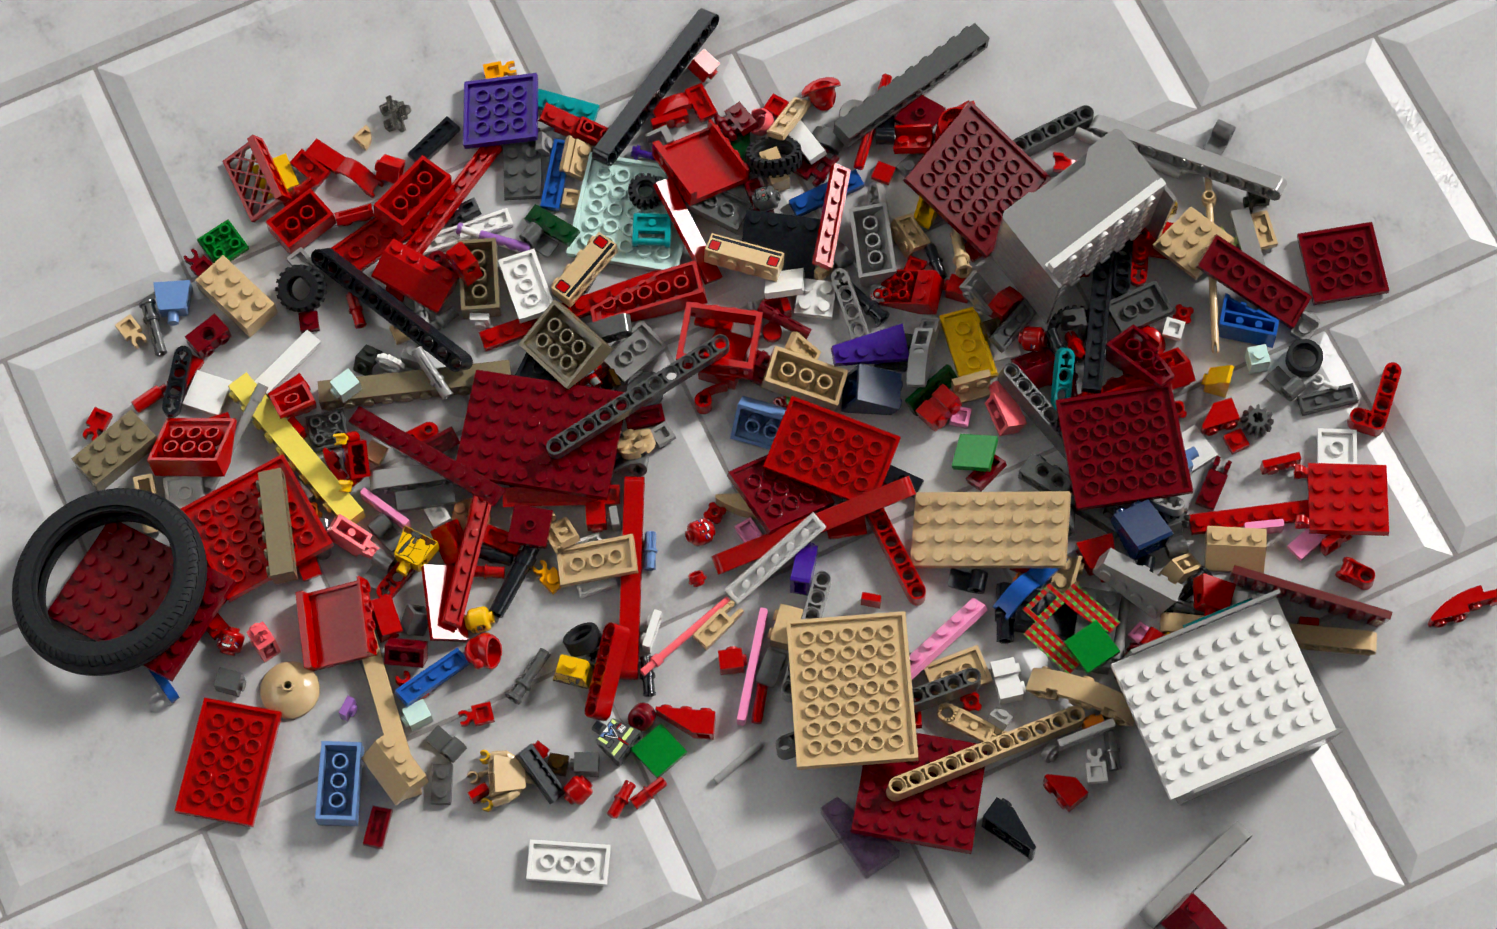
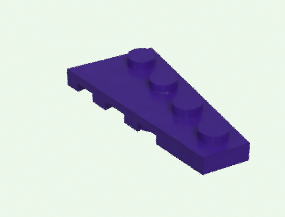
M903 323L833 345L831 347L834 367L908 361L909 352Z

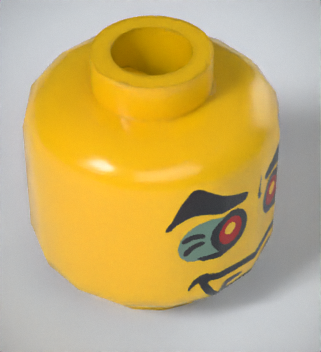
M485 606L471 608L464 616L467 630H471L474 634L490 631L492 623H495L493 612H489Z

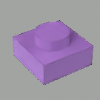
M347 695L339 711L340 718L347 722L350 717H354L358 706H356L355 698Z

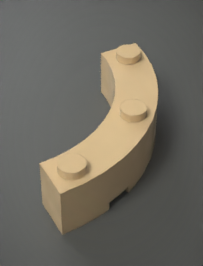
M1046 666L1032 669L1026 690L1037 698L1057 701L1059 697L1065 698L1072 705L1080 706L1087 710L1095 708L1101 711L1100 714L1108 720L1113 718L1118 726L1134 725L1135 720L1122 693L1095 682L1089 676L1080 677L1056 671Z

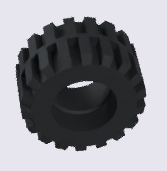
M300 264L287 267L285 272L279 274L281 278L276 280V283H278V287H275V291L278 292V295H276L277 299L281 300L282 306H286V309L293 312L304 313L314 311V308L321 306L320 302H324L325 298L323 296L327 294V290H325L327 283L323 281L324 276L319 274L320 271L307 265ZM304 277L310 284V293L305 299L298 300L293 295L292 287L298 278Z

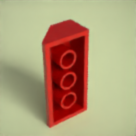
M395 239L384 250L371 275L372 278L435 313L440 311L453 293L459 278L453 271Z

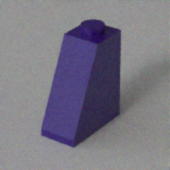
M809 542L795 556L790 577V593L806 596L809 594L818 555V546L812 542Z

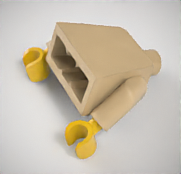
M487 750L480 751L482 756L487 755L486 758L479 760L482 764H488L489 797H493L492 800L488 798L481 800V803L489 802L488 807L482 810L489 812L493 809V805L497 807L507 804L519 797L520 793L526 788V784H534L515 755L509 751H492L491 753Z

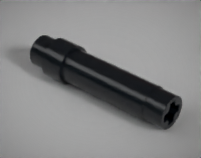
M524 546L522 550H519L514 559V564L497 593L489 612L492 611L495 616L503 618L527 573L535 564L536 556L539 552L538 548Z

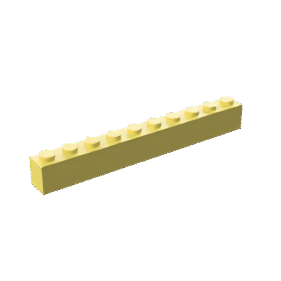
M247 372L228 385L230 398L235 403L239 402L242 407L240 409L242 412H244L257 385ZM265 394L252 416V423L256 429H262L265 433L263 436L269 444L274 443L277 447L275 450L278 455L283 454L292 471L296 470L300 474L298 477L305 486L308 484L312 488L310 492L316 499L320 498L323 501L322 506L327 513L332 512L335 518L341 514L355 524L364 519L366 516L361 506L349 492H339L341 489L339 480L286 418L280 419L271 400Z

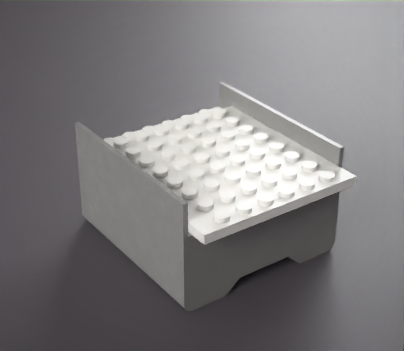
M1113 129L1090 146L1084 156L1036 192H1029L1004 211L992 258L1030 306L1037 312L1043 322L1047 324L1051 318L1057 298L1065 292L1064 289L1069 284L1070 286L1075 285L1080 280L1079 277L1084 273L1086 275L1091 273L1098 262L1102 264L1108 260L1114 250L1116 252L1120 251L1125 246L1124 243L1129 239L1131 241L1136 239L1143 228H1146L1157 241L1162 234L1177 198L1166 186V182L1157 175L1126 135L1119 129Z
M1279 589L1131 649L1122 660L1110 665L1169 800L1176 799L1179 805L1323 746L1343 732L1342 728L1336 730L1317 688L1321 683L1305 648L1300 650L1276 598L1281 593Z

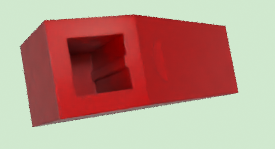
M666 704L660 707L656 706L657 716L689 736L697 739L714 740L716 712L712 711V709L700 708V710H695L689 706L672 708L671 705Z

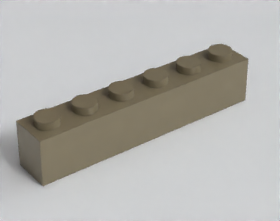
M281 468L258 472L259 480H256V487L261 494V497H258V503L263 511V514H260V520L265 528V531L262 532V537L267 545V549H264L266 561L269 562V566H266L267 576L272 578L274 584L298 580L285 475Z

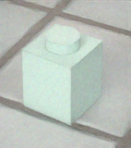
M1266 344L1247 347L1244 357L1249 374L1267 371L1271 361Z
M349 368L330 381L332 395L336 399L340 398L343 403L362 390L359 380Z
M423 699L401 709L404 715L401 719L405 727L409 726L412 732L433 722L432 715Z

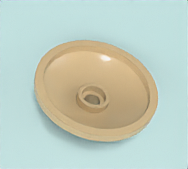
M295 661L283 662L272 667L264 676L260 687L261 699L266 709L281 711L282 719H295L304 716L316 705L320 694V684L314 671L304 668L303 663ZM286 684H292L290 688H285Z

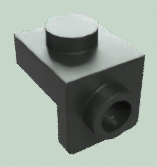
M1246 192V196L1243 197L1244 208L1249 207L1250 214L1253 213V207L1269 206L1270 199L1250 192Z
M366 344L355 356L353 370L364 376L372 375L373 367L377 364L376 357L378 354L383 353V351Z

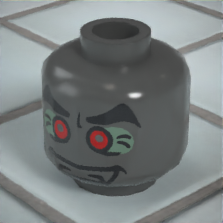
M771 185L756 189L754 195H752L754 207L756 210L759 209L763 212L776 209L779 204L778 201L781 200L779 190H775Z

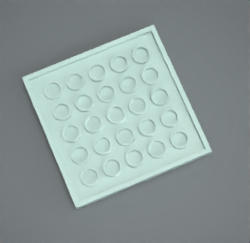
M592 152L589 153L573 226L578 228L580 233L570 247H567L566 255L568 257L575 258L576 254L587 246L588 240L600 232L617 244L618 252L609 264L650 271H660L681 264L685 245L673 222L671 224L670 248L647 245L632 247L634 213L668 214L662 201H658L659 205L657 207L653 205V209L647 207V210H644L642 206L641 209H638L637 205L634 206L629 199L628 186L631 184L632 178L635 180L636 175L641 177V173H644V176H647V173H651V177L655 175L660 181L668 178L658 163L618 157L612 166H607L593 160ZM643 186L638 191L639 195L643 197L650 196L653 192L649 186ZM680 194V196H681V198H682V200H683V202H684V204H685V206H686L687 202L685 201V199H684V198L682 197V195ZM639 234V238H665V234Z

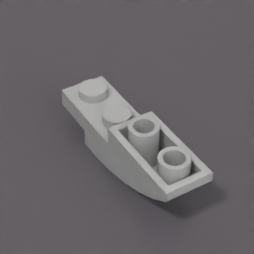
M922 318L919 328H915L908 360L907 387H926L934 361L933 350L942 324L940 319Z

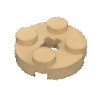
M651 429L625 430L619 440V455L621 454L624 459L633 460L641 458V454L644 452L650 453L656 444Z

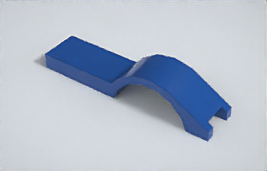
M1030 568L1006 589L993 605V608L996 610L1000 607L1007 613L1004 618L1008 620L1034 590L1041 588L1061 568Z

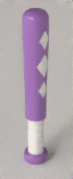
M458 223L457 234L463 233L479 239L496 238L498 246L519 253L530 250L529 243L483 230L478 231L463 226V223Z

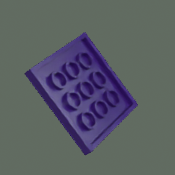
M537 73L464 82L463 146L465 149L538 140Z

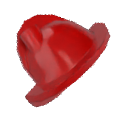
M834 77L819 78L805 86L802 91V98L809 97L811 103L817 109L828 111L833 107L836 100L835 88L841 86V83Z

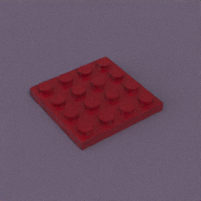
M1372 222L1297 234L1313 305L1389 293V286Z
M768 454L728 471L727 474L731 483L768 535L776 532L781 527L808 517L812 512L816 514L824 509H828L835 502L830 494L764 469L763 465Z

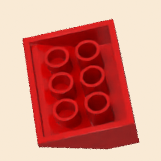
M166 418L147 459L154 475L225 477L231 463L237 423L236 418Z

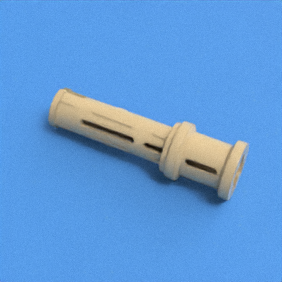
M953 229V232H950V237L955 254L953 257V263L956 266L955 272L958 277L966 278L973 271L972 266L969 265L970 257L965 251L962 236Z

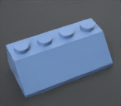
M742 396L737 405L730 439L770 450L787 408Z

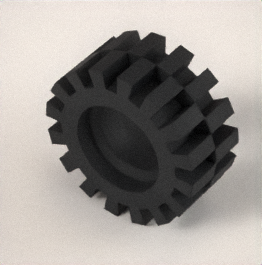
M641 173V177L636 175L635 180L631 179V184L628 186L629 199L634 206L637 205L638 209H641V206L644 210H647V207L653 209V205L657 207L659 205L658 201L661 202L653 186L656 182L660 181L655 175L651 177V173H647V176ZM643 186H649L653 192L650 196L643 197L639 195V189Z

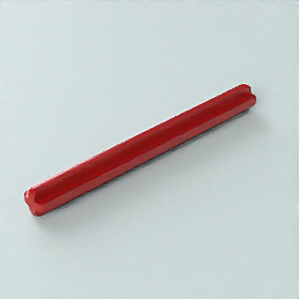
M886 73L882 75L878 90L882 86L886 87L891 83V75ZM876 128L862 137L854 162L855 169L863 170Z

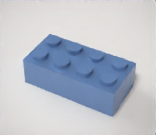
M321 741L315 820L318 825L358 826L363 760L361 758L364 755L362 742Z

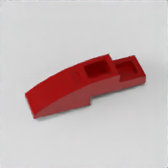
M547 102L538 120L554 128L553 131L566 137L571 135L572 138L579 139L592 146H596L609 129L584 116L581 118L574 116Z
M1479 585L1455 595L1436 610L1428 622V627L1435 626V628H1439L1452 621L1459 623L1467 618L1470 610L1476 611L1488 604L1489 606L1497 605V589L1484 592L1482 586Z

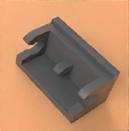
M1084 308L1063 310L1061 331L1072 330L1080 340L1084 341L1087 329Z

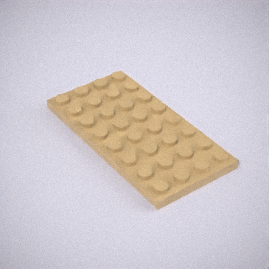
M1070 491L917 492L910 559L915 568H1066L1071 493Z

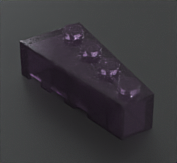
M836 797L821 807V815L865 879L899 858L900 851L887 839L851 833L855 811L839 797Z

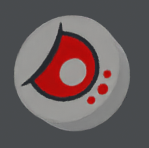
M882 285L872 287L869 292V298L876 300L878 303L885 302L881 298L880 292L886 287Z

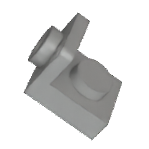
M1304 310L1301 318L1291 330L1290 335L1297 340L1310 339L1318 329L1321 320L1318 319L1316 314Z

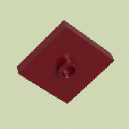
M921 95L900 110L895 117V122L900 125L931 124L933 130L946 108Z
M515 504L507 542L546 549L554 513L553 510Z

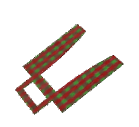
M1076 582L1063 594L1049 583L1023 609L1035 621L1023 635L1064 672L1071 674L1079 664L1062 640L1045 624V621L1065 603L1092 623L1097 620L1103 629L1109 633L1121 622ZM1051 591L1057 598L1037 616L1031 609Z

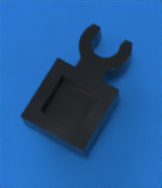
M473 197L460 204L458 210L449 219L452 226L457 225L462 219L464 222H467L482 214L475 198Z

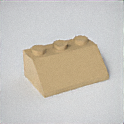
M1207 526L1205 532L1204 567L1209 571L1231 572L1234 565L1264 573L1267 529Z
M392 729L378 738L361 758L395 805H398L429 783L426 774Z

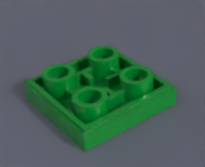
M229 219L197 239V242L213 264L223 255L231 262L249 250V246Z
M960 434L952 462L953 470L990 472L999 440L998 437L992 435Z
M1097 620L1064 641L1065 646L1087 675L1120 653L1119 648Z
M661 723L631 748L634 755L656 778L661 777L687 754L685 748Z

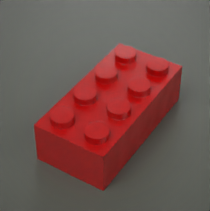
M422 155L374 204V217L404 237L441 199L452 184V176Z

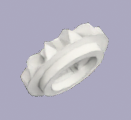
M381 353L376 357L378 365L388 372L395 373L405 370V364L390 354Z

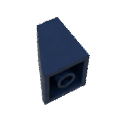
M864 364L857 365L847 374L842 391L841 412L877 415L894 414L902 405V399L900 398L903 381H901L902 373Z
M1138 500L1131 504V507L1128 509L1120 508L1114 512L1111 523L1125 550L1134 561L1166 547L1174 535L1149 500L1143 502Z

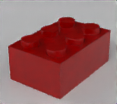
M311 188L265 221L269 232L289 255L300 247L305 248L337 224L332 211Z

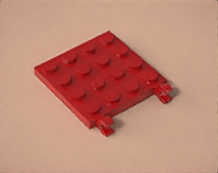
M1308 463L1307 468L1303 465H1294V479L1307 478L1308 517L1296 515L1295 529H1309V534L1389 536L1387 465Z

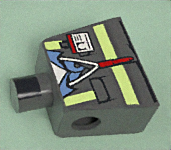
M614 718L607 725L597 720L592 727V730L599 734L596 739L598 747L619 767L632 752L631 748L642 739V732Z

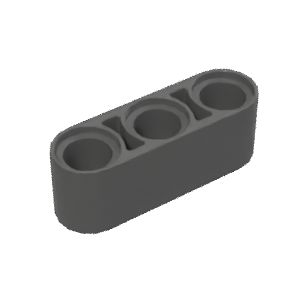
M625 313L586 324L607 344L630 337L633 334L631 316Z

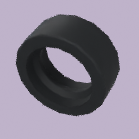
M1310 339L1296 340L1288 348L1285 357L1286 366L1292 374L1298 377L1313 376L1321 367L1323 351L1315 341ZM1299 349L1310 350L1316 358L1314 365L1311 367L1298 366L1293 360L1294 352Z
M582 623L565 634L563 643L571 656H583L592 652L600 645L602 634L595 623Z

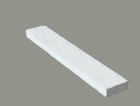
M507 208L463 223V226L490 233L514 227ZM457 225L441 230L422 255L427 257L434 251L450 249L458 243V240L479 238L463 233L457 234Z
M812 512L725 588L726 593L738 605L826 528L825 524Z

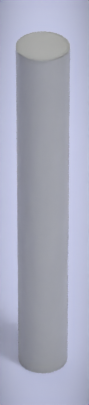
M758 740L717 774L713 780L719 784L759 751L763 744Z

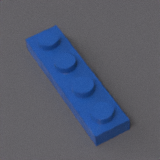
M554 138L540 207L545 210L558 212L560 210L567 177L566 172L559 171L565 140Z
M856 169L850 172L846 196L864 188V182ZM828 182L789 200V205L795 216H803L823 207Z
M456 648L395 689V695L406 707H409L469 666L470 662Z

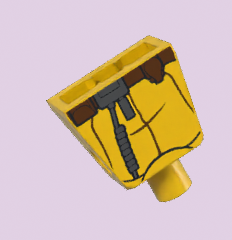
M405 526L394 552L395 559L400 562L396 571L402 576H407L411 568L418 572L422 571L421 567L424 564H428L439 551L438 542Z
M560 654L553 681L589 690L594 669L587 660Z

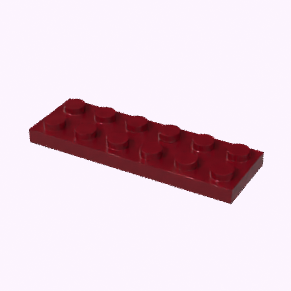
M1217 234L1213 237L1196 268L1265 313L1278 319L1279 322L1290 329L1295 327L1312 298L1311 295Z

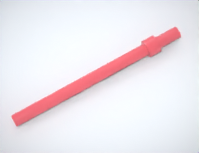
M727 596L723 598L659 654H654L650 661L640 669L641 674L645 676L653 668H658L667 656L689 639L712 615L731 600Z

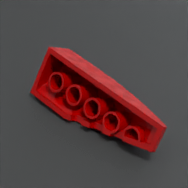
M695 260L654 273L653 277L639 281L638 285L622 290L621 294L615 297L611 296L590 307L593 322L623 313L629 314L631 322L685 310L686 302L707 304L708 301Z
M1179 347L1159 354L1175 375L1168 382L1171 383L1172 390L1186 387L1196 381L1191 361ZM1123 372V375L1118 378L1111 377L1107 379L1105 385L1102 386L1101 393L1152 386L1153 384ZM1082 392V393L1078 394L1077 397H1078V396H1085V395H1092V394H1095V393Z

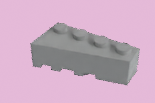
M1112 548L1108 549L1099 557L1092 572L1153 619L1177 602L1184 585L1178 582L1175 585L1168 581V577L1162 574L1158 576L1150 572L1149 567L1133 563L1134 559Z

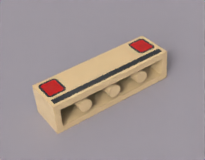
M600 232L596 236H592L584 250H580L576 254L572 264L569 263L564 268L560 278L557 277L552 282V295L571 308L617 254V244Z
M712 233L705 248L704 262L777 282L783 268L785 253Z

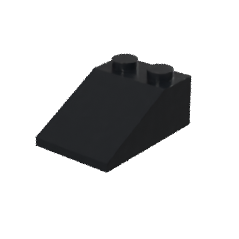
M1034 590L1020 604L1014 632L1025 633L1035 623L1023 609L1042 590ZM1047 593L1031 611L1039 616L1057 597ZM1063 603L1045 621V624L1060 639L1067 640L1074 635L1077 612Z
M996 797L983 815L981 827L1032 861L1036 850L1034 842L1015 809L1011 807L1012 804L1004 798L999 799Z

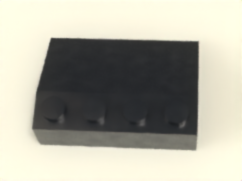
M747 209L742 241L785 253L781 271L804 268V278L814 279L816 265L812 264L821 219Z

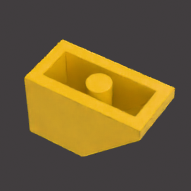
M1234 366L1210 367L1208 374L1204 373L1201 383L1205 385L1203 392L1226 398Z

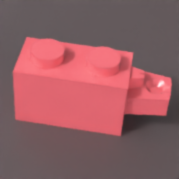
M994 381L988 387L991 394L985 405L998 434L1003 436L1018 433L1027 424L1020 406L999 381Z
M341 514L332 520L327 529L332 542L355 557L360 554L372 560L376 551L380 549L370 540L372 537L371 533Z
M263 621L253 624L246 632L264 663L281 652L275 638Z

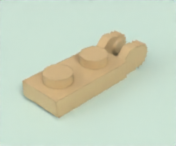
M733 600L729 601L722 609L720 608L692 635L705 650H708L744 613V610L740 608L731 617L727 615L735 605Z

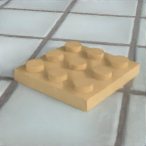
M1190 206L1153 244V248L1197 280L1204 272L1196 268L1213 237L1217 234L1231 244L1234 243V237Z

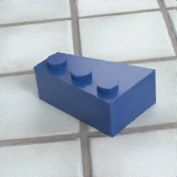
M1225 293L1218 324L1219 337L1255 345L1266 344L1267 347L1273 348L1279 320L1259 309L1256 311L1246 306L1247 303L1243 301L1238 302L1231 298V295Z

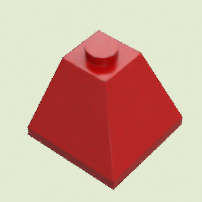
M305 381L269 396L280 419L300 416L317 408L316 401Z

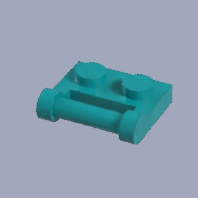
M634 213L632 247L647 245L670 248L672 221L669 215ZM639 234H665V238H639Z

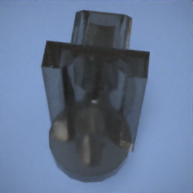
M391 95L387 96V102L379 106L383 116H391V118L383 122L385 129L389 132L394 130L406 131L404 120L408 119L407 115L411 113V107L404 105V101L393 100Z

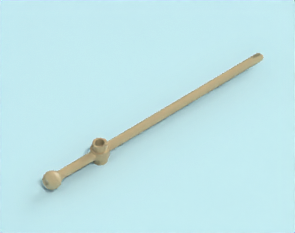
M1204 177L1205 192L1201 198L1202 204L1206 208V218L1214 223L1213 208L1217 204V196L1213 192L1212 179ZM1209 276L1211 346L1214 353V346L1216 345L1218 353L1217 281Z

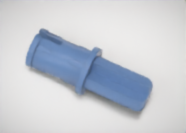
M647 531L645 533V543L642 552L644 553L643 570L646 571L656 570V553H658V550L656 549V532Z

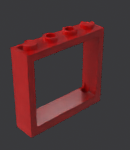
M686 302L676 360L686 355L684 348L690 317L755 325L748 362L720 358L698 372L752 380L763 312L743 310L736 307L729 308L700 304L698 302ZM699 355V357H700L701 359H707V358H708V356H701V355ZM685 363L683 365L684 369H691L693 367L692 363Z

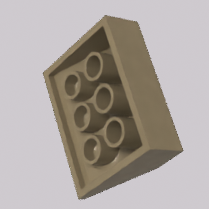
M556 300L552 301L519 343L529 355L567 389L600 366L613 350L574 313Z

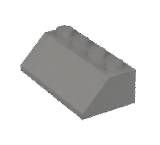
M886 202L849 209L858 276L862 287L880 284L897 273Z

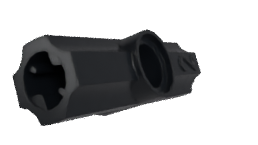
M997 583L996 601L1011 583ZM998 607L995 610L996 642L1008 644L1014 641L1015 613L1006 620L1004 617L1007 613Z

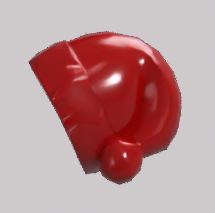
M481 633L467 642L464 655L466 660L472 663L477 670L483 667L494 669L500 663L502 645L493 634Z

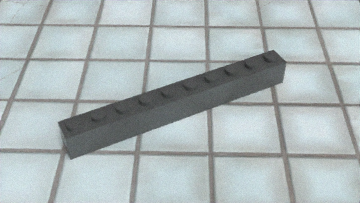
M976 23L970 27L966 26L956 37L952 36L942 47L938 46L928 57L924 56L918 64L910 66L901 76H896L886 87L882 86L872 97L868 96L861 105L851 108L847 115L837 118L834 122L833 133L847 148L988 48L990 38Z

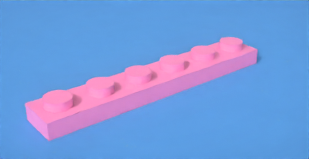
M972 598L909 655L911 679L915 678L988 611L986 605Z

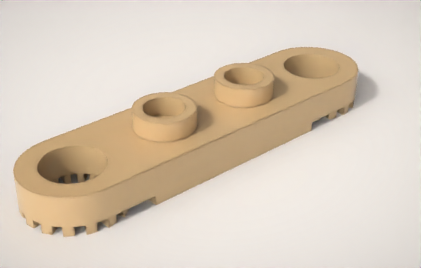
M944 703L938 707L937 717L939 721L980 742L1007 732L953 704ZM950 709L953 712L952 717H943L942 710ZM1005 744L1000 745L1003 748H1008V746Z

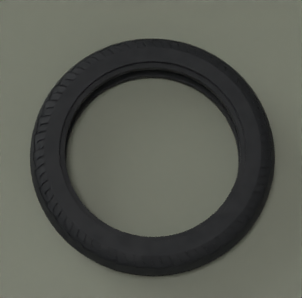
M132 488L105 489L86 494L65 504L51 514L33 533L25 545L15 569L12 584V606L17 625L24 639L40 657L50 664L79 675H113L138 668L154 660L168 650L182 636L194 619L201 604L207 580V559L202 539L193 522L179 507L164 497L145 490ZM116 522L145 524L165 535L170 543L173 554L172 581L163 602L147 621L123 636L100 642L72 639L58 632L53 627L46 606L48 580L57 560L75 540L97 527Z

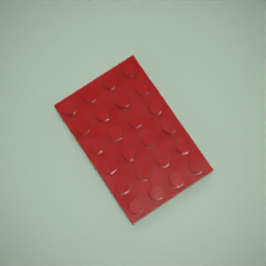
M791 396L763 468L850 500L882 487L901 437Z
M204 697L175 806V813L254 828L282 712Z

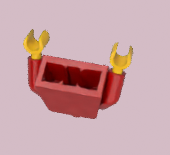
M356 431L333 434V437H336L334 445H342L344 467L350 477L347 480H339V485H341L339 492H351L352 487L361 482L364 477H370L367 441L360 439V435Z

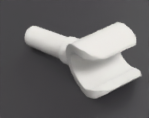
M1321 374L1315 376V379L1319 380L1320 383L1312 381V386L1316 389L1322 386L1335 390L1339 388V385L1325 381Z

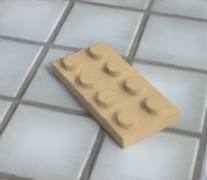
M633 534L572 545L565 549H557L559 578L562 588L638 573Z

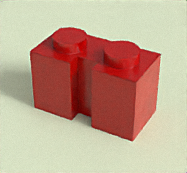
M944 384L932 394V398L928 401L925 400L915 410L919 418L935 432L939 428L944 427L947 420L952 415L957 414L962 406L959 397Z

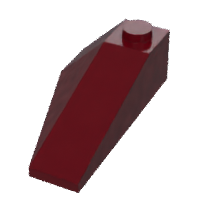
M1134 324L1106 343L1105 359L1125 373L1160 388L1175 376L1165 360L1159 356L1157 348L1151 344L1149 336Z
M1193 892L1186 894L1160 923L1165 929H1227L1209 907Z

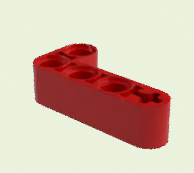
M1391 362L1385 366L1371 411L1363 408H1354L1351 411L1347 420L1350 429L1374 437L1382 434L1401 376L1402 369L1399 364ZM1390 372L1393 373L1392 380L1388 379ZM1382 389H1388L1391 393H1385ZM1377 406H1383L1386 410H1380ZM1353 417H1359L1362 421L1357 422ZM1372 423H1378L1380 427H1374Z

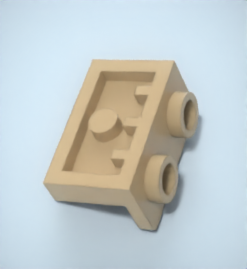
M911 213L894 218L891 222L892 238L905 258H909L914 251L924 249L925 246L931 244Z
M987 369L952 379V392L959 397L961 403L990 396L991 393L988 388L991 385L990 371Z
M1067 556L1066 568H1061L1053 575L1051 585L1063 594L1074 582L1079 585L1080 581H1077L1078 574L1082 575L1085 563L1081 562L1082 556H1078V559Z

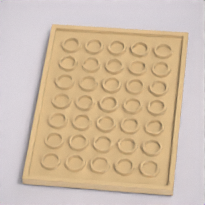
M906 611L787 620L797 770L919 761Z

